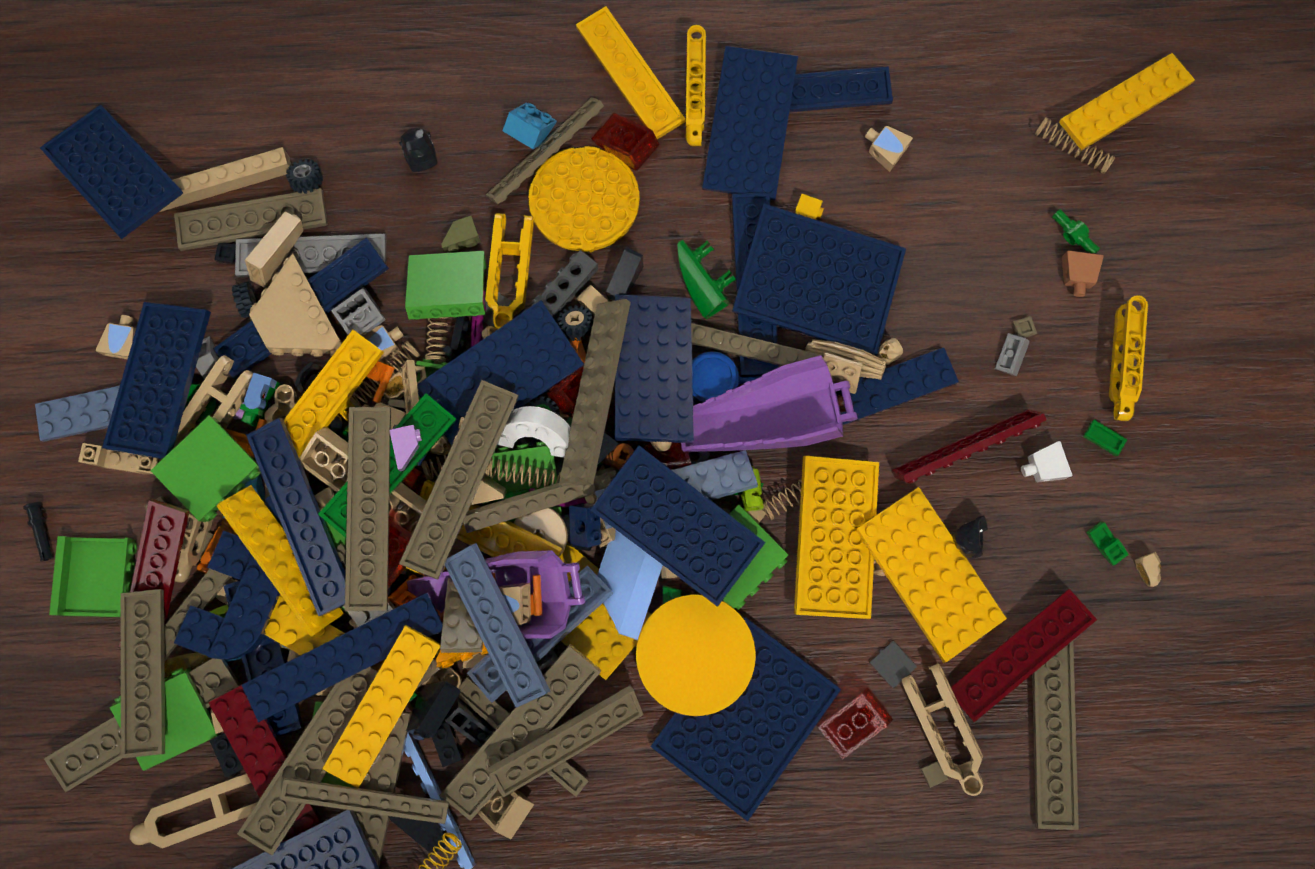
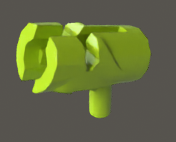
M752 466L758 487L742 491L741 498L745 511H759L764 508L763 499L758 496L762 494L759 470L755 469L754 466Z

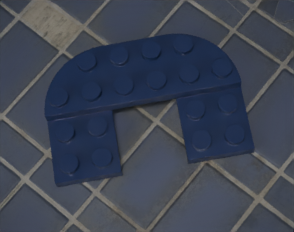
M223 531L207 568L241 580L224 618L190 605L174 644L210 658L233 660L252 652L262 642L266 634L264 631L280 593L237 535Z

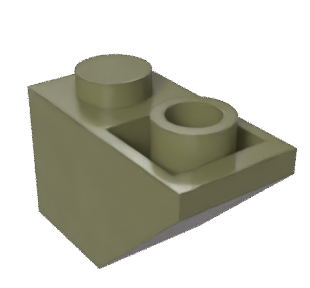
M472 216L453 221L441 244L445 253H456L461 248H471L481 242Z

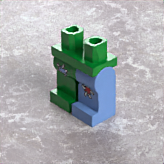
M253 373L244 399L245 404L241 403L240 409L244 411L241 421L257 427L259 419H265V412L272 406L271 402L275 391L282 384L272 378Z

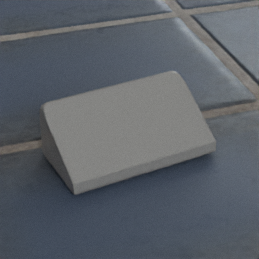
M1008 333L995 369L1017 376L1030 341L1024 337Z

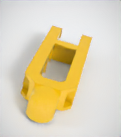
M700 25L691 26L687 32L686 141L690 146H701L705 122L706 32ZM694 32H699L702 36L700 39H693L691 35Z
M496 213L494 217L485 301L494 312L493 324L497 330L525 309L534 226L533 216L524 215L523 229L521 228L520 243L504 241L506 214ZM503 255L520 256V263L517 264L518 282L515 283L517 290L516 300L509 306H498L497 304Z
M1139 295L1130 298L1115 313L1109 397L1114 402V419L1119 421H1129L1133 417L1135 403L1138 401L1142 391L1148 302ZM1133 301L1141 304L1140 311H1137L1135 306L1132 305ZM1126 309L1125 315L1123 317L1122 310ZM1138 341V347L1135 348V343ZM1120 345H1123L1122 354L1119 351ZM1134 358L1137 360L1136 366H1134ZM1121 363V369L1119 371L1118 364ZM1133 377H1134L1135 380H1136L1135 385H1132V379H1133ZM1117 382H1120L1119 390L1116 388Z

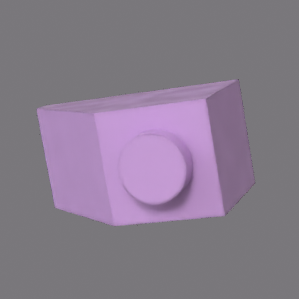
M414 425L389 430L399 471L405 470L420 447L419 441H422L420 430H416Z

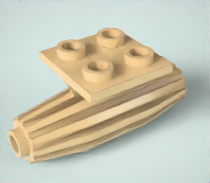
M813 339L812 342H808L805 350L823 355L833 383L849 381V391L853 394L857 392L860 377L882 379L887 361L865 350L833 341Z

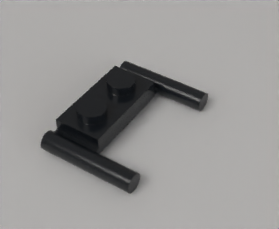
M467 316L457 317L451 346H445L443 349L450 361L457 358L456 354H461V349L464 350L466 338L464 336L470 327V320H468Z

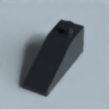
M457 697L445 717V722L479 747L495 731L459 697Z

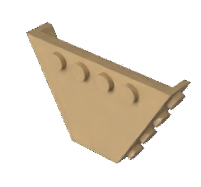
M292 253L290 258L287 257L283 262L280 272L273 276L270 286L263 290L258 303L252 305L249 316L266 348L273 355L291 353L294 356H303V354H311L316 357H321L323 354L333 356L340 347L341 342Z

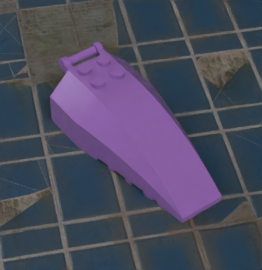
M822 355L783 365L763 374L758 379L748 381L738 388L730 389L718 397H712L702 404L694 405L693 443H681L682 451H735L800 447L843 437V422L858 419L850 396V382L843 381L834 384L827 362ZM839 390L842 391L846 414L842 415L836 391Z
M552 550L517 551L485 559L490 571L495 573L498 587L530 583V593H533V575H541L542 615H531V621L518 625L524 638L554 637L566 628L571 605L585 603V596L582 595L578 570H580L579 563L565 564ZM446 569L440 574L438 580L427 575L407 581L408 591L417 597L429 593L435 608L442 613L445 609L448 578L451 577ZM567 572L571 573L574 597H571Z

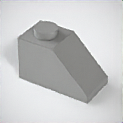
M210 336L203 339L196 365L204 379L219 359L213 349L215 346Z

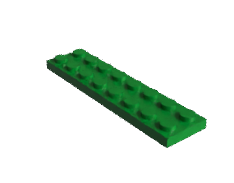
M425 394L394 428L414 425L416 430H420L422 441H419L420 447L405 470L399 471L391 440L390 495L457 420L428 394ZM348 481L318 513L320 517L345 538L347 534Z

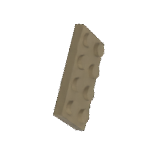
M448 578L440 646L441 653L482 652L483 641L452 579Z

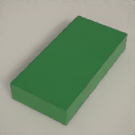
M1096 420L1091 421L1083 435L1084 438L1114 456H1119L1128 440Z

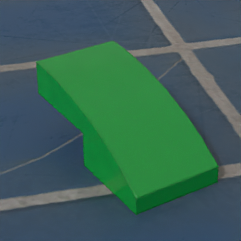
M1105 522L1098 523L1086 532L1096 548L1112 566L1129 555L1121 541L1113 536Z

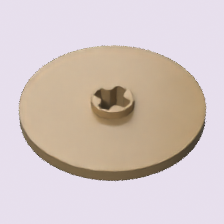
M547 508L515 519L514 524L535 535L540 531V534H543V539L562 548L560 555L563 553L567 544V528L564 520L555 510Z

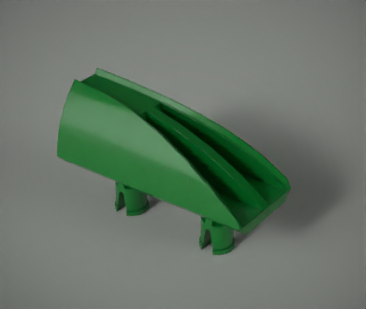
M681 240L678 242L677 248L685 284L698 310L704 318L708 319L729 306L731 302L724 294L723 289L736 280L734 276L728 278L732 274L730 270L717 280L712 278L701 263L702 258L711 251H714L712 246L708 247L710 245L708 240L696 250H692L685 241Z

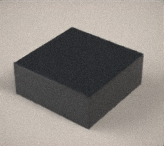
M218 243L214 260L220 263L235 265L236 245Z

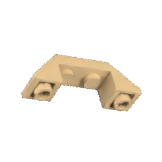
M82 443L78 462L107 469L139 474H153L150 470L158 464L159 459L106 450L102 446Z

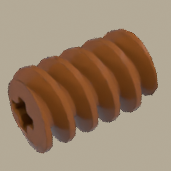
M619 443L600 463L622 468L634 451L630 445Z

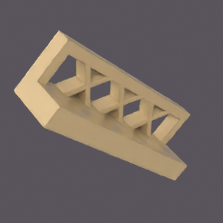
M406 360L401 367L406 415L419 401L417 384L426 379L425 367L415 366L414 360ZM416 372H420L421 379L418 382Z

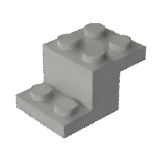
M365 286L331 310L348 335L354 330L361 336H364L385 321V318L380 313L381 309Z

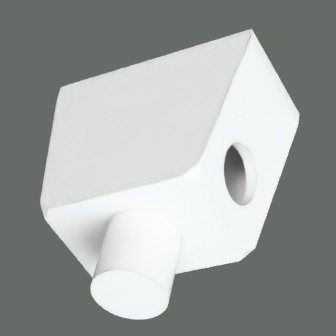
M1060 441L1028 456L1029 464L1021 466L1023 476L1034 475L1036 482L1062 480L1073 476Z

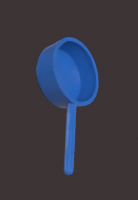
M718 352L700 354L692 360L693 402L696 405L702 404L712 397H718L730 389L740 387V384L753 381L762 376L739 377L736 365L726 355Z

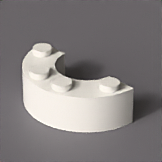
M534 406L520 407L512 411L498 445L513 448L518 439L534 437L548 446L552 456L564 458L568 448L571 427L562 417L550 410Z

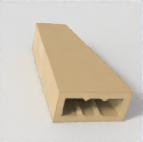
M285 211L245 259L251 281L264 288L269 287L273 276L279 271L303 232L302 221L297 215H291Z

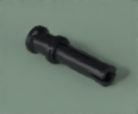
M33 502L24 505L23 509L27 511L29 519L27 524L29 527H32L40 561H48L54 557L44 525L47 520L43 517L42 502Z

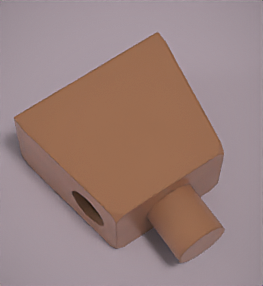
M1067 251L1062 256L1064 285L1074 287V296L1084 297L1086 288L1090 289L1097 283L1104 255Z

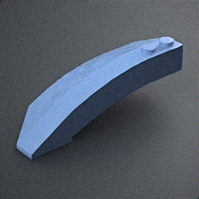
M616 530L615 540L607 545L597 576L613 592L603 604L609 616H611L616 630L621 635L638 640L663 565Z

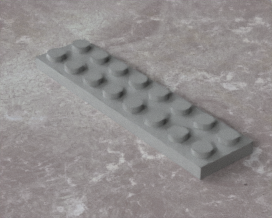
M364 234L299 237L287 257L290 258L293 253L304 275H314L367 237L386 263V235ZM263 238L236 239L235 275L237 277H250L245 259Z

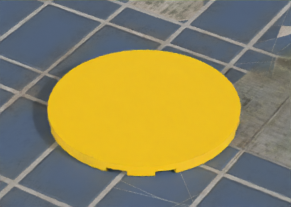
M590 146L565 149L547 159L537 170L530 185L528 196L530 213L538 230L555 245L572 251L581 250L582 252L605 248L622 238L633 225L638 214L640 202L638 183L629 166L615 154Z
M703 595L681 596L661 605L645 622L637 642V668L645 688L661 705L683 715H709L730 706L747 688L755 667L754 640L745 620L727 603L721 601L717 607Z

